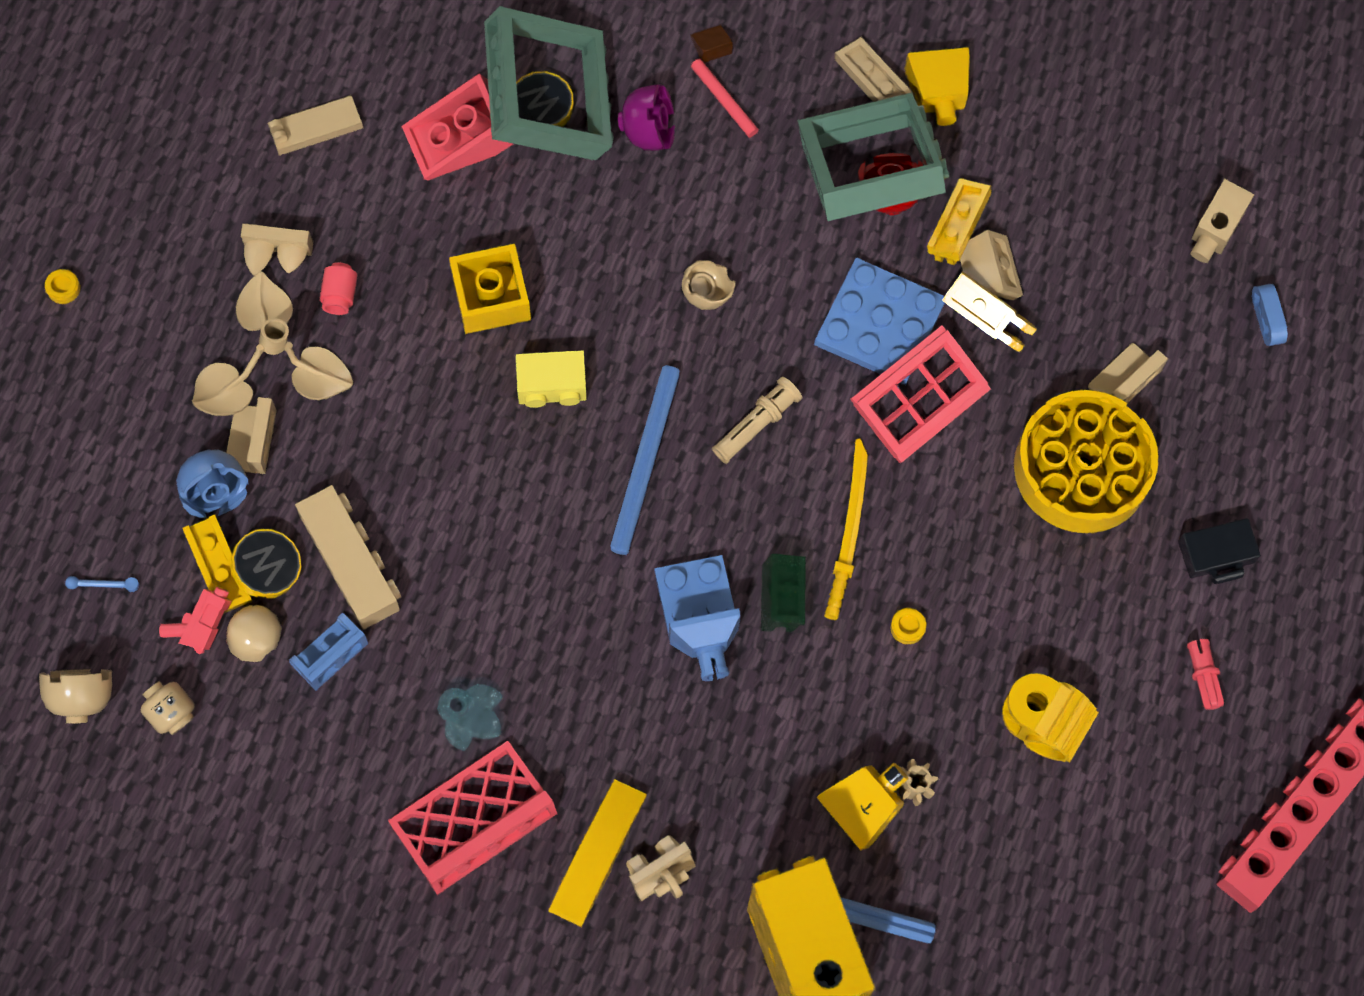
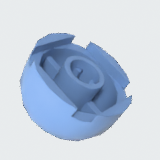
M205 450L191 456L182 464L176 480L183 508L189 514L199 518H207L205 513L219 508L218 516L238 507L246 498V485L249 484L245 471L232 455L221 450Z

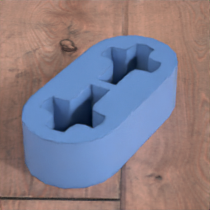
M1273 284L1255 286L1252 291V301L1265 344L1273 346L1286 343L1288 336L1287 325L1275 286Z

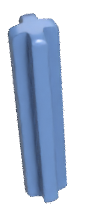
M840 897L849 922L924 943H931L936 930L934 923Z

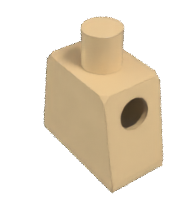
M1224 179L1192 237L1196 241L1191 251V255L1195 259L1208 263L1214 252L1218 254L1223 252L1244 216L1254 194Z

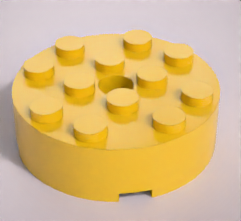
M1077 390L1060 394L1048 400L1044 406L1031 416L1015 452L1014 472L1020 493L1029 507L1038 516L1048 523L1067 531L1095 533L1120 525L1136 512L1154 483L1158 469V449L1149 425L1144 418L1140 419L1135 412L1127 407L1128 403L1104 392ZM1080 457L1086 458L1090 462H1092L1091 466H1088L1087 463H1084L1080 459Z

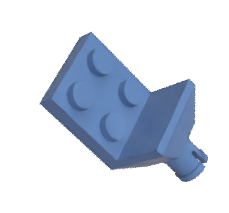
M723 556L654 568L670 644L691 658L697 657L703 681H713L712 675H714L712 664L715 667L717 680L728 676L729 669L726 666L724 651L728 649L738 632L740 610L739 608H734Z

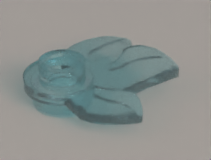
M476 684L466 691L460 688H451L440 696L437 708L439 715L446 721L445 736L450 744L461 751H465L471 743L472 736L479 739H493L501 735L500 721L492 710L503 698L498 690L487 685ZM457 699L461 702V711L456 712L451 709V700Z

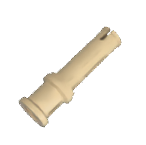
M780 377L777 380L778 385L765 397L760 396L757 399V407L712 447L714 454L723 463L727 464L767 424L778 422L782 418L781 414L793 402L797 403L802 399L801 393L790 380Z

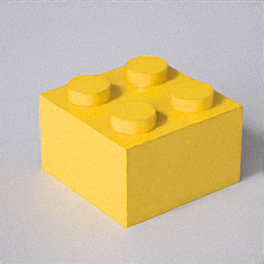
M515 244L449 257L465 334L531 320L529 300Z

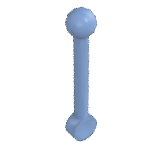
M69 576L65 581V585L69 589H76L78 586L126 588L129 592H135L139 588V582L134 577H130L126 581L82 580L75 576Z

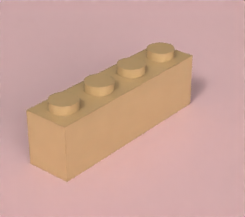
M331 485L296 503L295 506L301 520L362 630L400 611L397 599L401 598V594L392 579L386 581L380 572L385 569V566L377 551L369 552L364 542L369 540L368 535L360 521L354 524L348 513L352 512L353 509L345 494L337 495L334 487Z

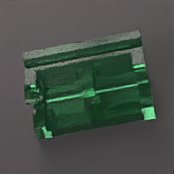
M771 554L762 564L761 631L771 632L776 627H786V632H792L805 624L806 557Z

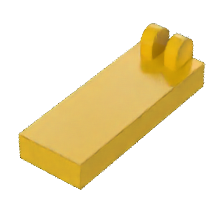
M959 178L927 245L928 254L934 255L936 261L943 262L944 258H947V263L955 265L957 261H960L990 198V185Z
M216 515L209 516L208 519L190 527L189 525L183 527L182 529L208 589L214 592L216 587H220L229 592L227 598L232 600L224 613L252 602L251 596L237 585L231 574L232 552Z

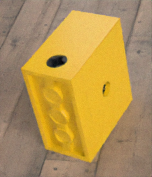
M813 856L804 858L793 864V870L780 874L779 870L775 869L757 877L758 882L754 883L747 912L778 995L871 996L875 988L825 858L815 861Z

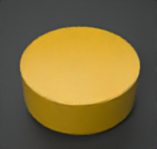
M55 270L45 280L46 293L55 303H70L80 293V282L77 276L70 270Z
M901 609L893 616L890 626L891 633L902 644H914L923 637L926 630V620L922 613L916 609Z

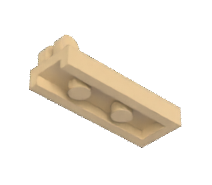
M862 37L835 53L837 63L873 102L913 93Z
M352 95L268 122L279 155L363 128Z

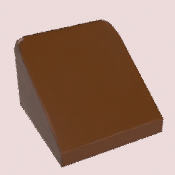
M721 25L691 34V39L697 53L704 63L732 54L733 42Z

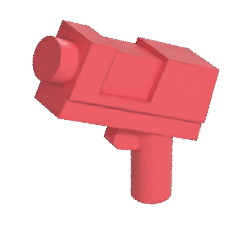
M216 587L214 592L209 589H203L193 613H185L181 623L161 624L159 627L160 637H181L179 644L193 647L198 654H203L205 650H210L219 630L217 626L224 611L228 610L232 600L227 598L229 592L220 587Z

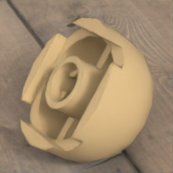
M91 669L50 671V675L42 672L39 674L41 699L50 712L55 715L66 716V723L88 722V715L99 713L107 706L112 690V670L101 669L99 674H91Z

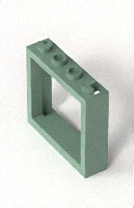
M499 6L484 22L492 139L597 160L612 147L613 132L611 131L610 124L611 104L608 100L607 89L609 77L606 73V46L603 41V31ZM513 34L582 50L588 132L519 118Z
M913 93L798 120L802 147L827 221L946 193L944 179L949 178L946 159H942L938 140H934L930 121L927 122L924 106L917 105ZM909 127L924 166L834 187L821 148Z

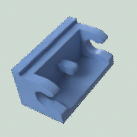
M341 613L337 617V621L297 657L294 655L289 660L290 665L315 691L368 644L365 634L344 613Z

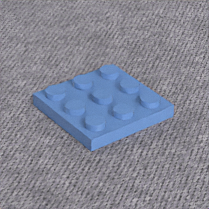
M855 258L815 339L814 345L881 374L931 334L945 305V302L942 301L944 296ZM911 374L900 383L906 385Z

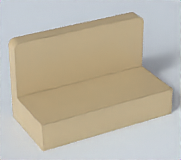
M986 230L970 239L960 259L963 272L997 297L1015 300L1023 296L1007 236Z
M1132 343L1089 383L1088 388L1092 391L1113 395L1128 403L1162 371L1168 358L1159 350L1149 357L1136 344Z
M258 397L257 407L247 406L241 412L233 414L226 453L232 455L245 472L266 473L276 416V408L273 400L270 398Z

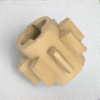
M911 759L907 764L908 771L900 767L908 777V780L898 788L902 801L906 798L913 799L914 805L918 806L922 802L921 794L929 799L934 796V791L929 787L938 780V777L931 776L928 771L929 763L923 767L916 766L915 760ZM913 777L919 780L917 783L918 787L916 788L910 785Z

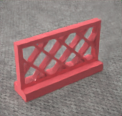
M506 741L389 819L388 822L438 895L555 816L557 811L548 793L542 789L509 741ZM508 754L514 762L511 775L492 773L494 763ZM518 769L524 777L517 776ZM472 777L484 779L481 795L463 793L465 782ZM491 780L509 782L506 799L487 796ZM515 783L530 785L536 793L524 802L512 800ZM442 797L454 799L451 816L433 813L435 802ZM461 800L479 802L476 819L457 817ZM485 803L504 806L502 817L495 822L482 820ZM412 817L424 819L420 836L405 834L400 825ZM431 820L449 822L445 840L427 837ZM455 824L474 826L471 838L465 842L451 841ZM411 842L419 843L417 850ZM425 844L443 846L441 858L427 866L422 859Z

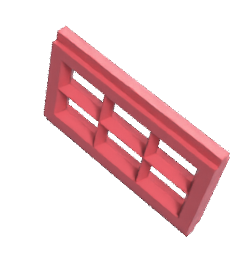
M941 325L850 398V400L891 455L899 463H902L990 391L991 388L950 332ZM944 347L954 360V363L934 378L924 363ZM960 368L970 383L953 397L949 398L939 383L956 369ZM916 369H919L929 384L908 400L898 387V384ZM934 388L944 401V404L926 419H923L913 404ZM890 390H893L903 405L886 419L882 420L872 405ZM908 410L918 425L898 441L887 426Z

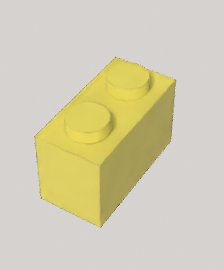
M584 350L516 354L519 404L537 408L551 402H560L561 405L571 406L578 404L580 401L587 400Z

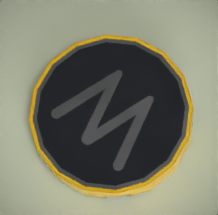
M547 71L532 72L521 77L516 82L519 118L563 127L570 120L573 110V92L568 83L559 75Z
M271 529L255 530L244 535L234 547L230 565L231 574L237 585L247 594L255 597L276 598L286 593L298 580L301 570L300 553L294 542L283 533Z

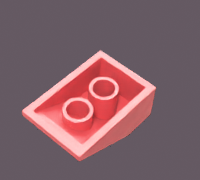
M480 73L402 125L422 175L427 181L494 157L513 145V143L492 139L488 79Z

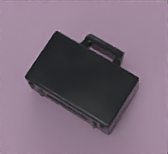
M1248 518L1197 531L1193 530L1184 533L1178 540L1189 577L1192 579L1209 574L1214 584L1243 578V566L1254 564L1261 556ZM1235 568L1236 570L1234 572L1222 575L1217 574V572Z

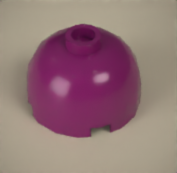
M655 84L634 90L628 95L623 104L622 112L618 114L620 130L622 132L625 131L628 140L640 149L646 151L669 149L674 142L675 125L668 129V115L674 114V110L666 87Z

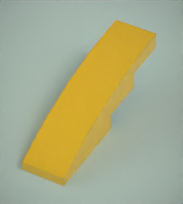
M614 779L549 908V912L582 927L612 870L613 864L629 835L630 828L640 812L647 794Z

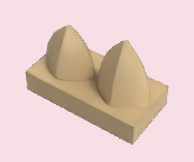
M243 224L241 238L244 243L245 261L248 269L254 276L268 264L273 252H277L279 262L287 273H291L298 268L306 255H312L313 241L309 231Z

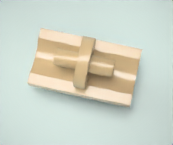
M668 835L658 841L655 846L660 856L658 859L649 864L644 855L641 854L636 855L626 863L631 875L629 878L635 893L641 901L653 893L659 898L669 891L676 899L683 895L679 885L689 879L686 872L696 867L690 855L691 851L686 843L679 844L672 836Z

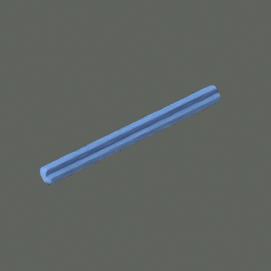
M665 365L660 373L610 545L611 551L616 554L627 555L629 553L679 379L680 371L676 367Z

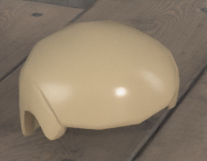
M709 260L693 263L685 270L682 280V290L686 299L701 310H713L726 303L732 297L736 286L735 281L729 279L725 266L716 265Z
M249 605L236 612L230 619L227 627L226 642L231 653L240 660L259 662L262 661L265 655L277 648L282 627L277 615L267 607Z

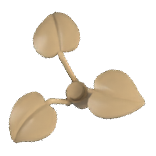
M259 272L243 288L236 305V317L244 329L249 331L261 329L259 345H257L254 355L240 376L235 367L226 363H214L204 368L196 380L192 403L197 409L216 416L233 415L244 410L253 397L252 388L244 380L248 378L263 352L276 355L285 350L291 363L297 366L292 373L293 386L302 396L312 400L327 399L350 389L353 385V379L345 364L327 349L308 347L303 350L300 360L296 358L292 349L293 344L287 341L289 333L287 323L290 321L293 313L291 300L263 272Z

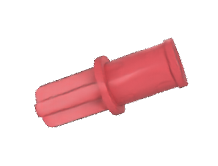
M1200 639L1202 654L1199 652L1197 641L1194 640L1187 644L1194 668L1192 679L1197 681L1203 707L1206 710H1215L1224 705V698L1218 679L1220 669L1215 667L1209 639Z

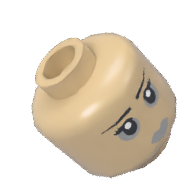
M158 681L143 693L147 700L141 706V713L160 734L169 731L171 735H174L194 718L192 711L195 704L177 682H170L163 686Z

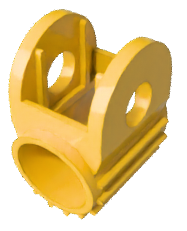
M1028 674L1018 679L1012 686L1003 704L1002 717L1007 729L1014 736L1024 741L1025 746L1031 751L1052 760L1070 762L1099 712L1096 711L1097 708L1094 707L1092 702L1072 685L1058 682L1043 674ZM1027 704L1036 705L1040 711L1031 710Z

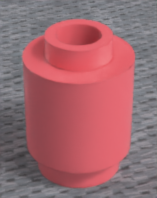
M337 262L324 269L320 302L325 312L334 315H345L349 312V308L353 306L357 273L352 270L350 265Z

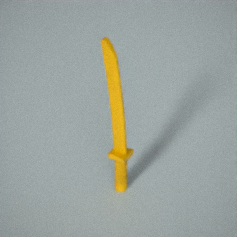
M860 439L855 441L845 530L839 560L835 562L833 570L835 579L833 580V587L831 588L830 598L827 603L828 606L824 614L830 620L838 619L847 580L852 577L854 569L852 561L859 530L868 457Z

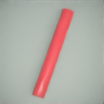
M701 59L695 60L691 64V68L749 138L757 134L759 129Z

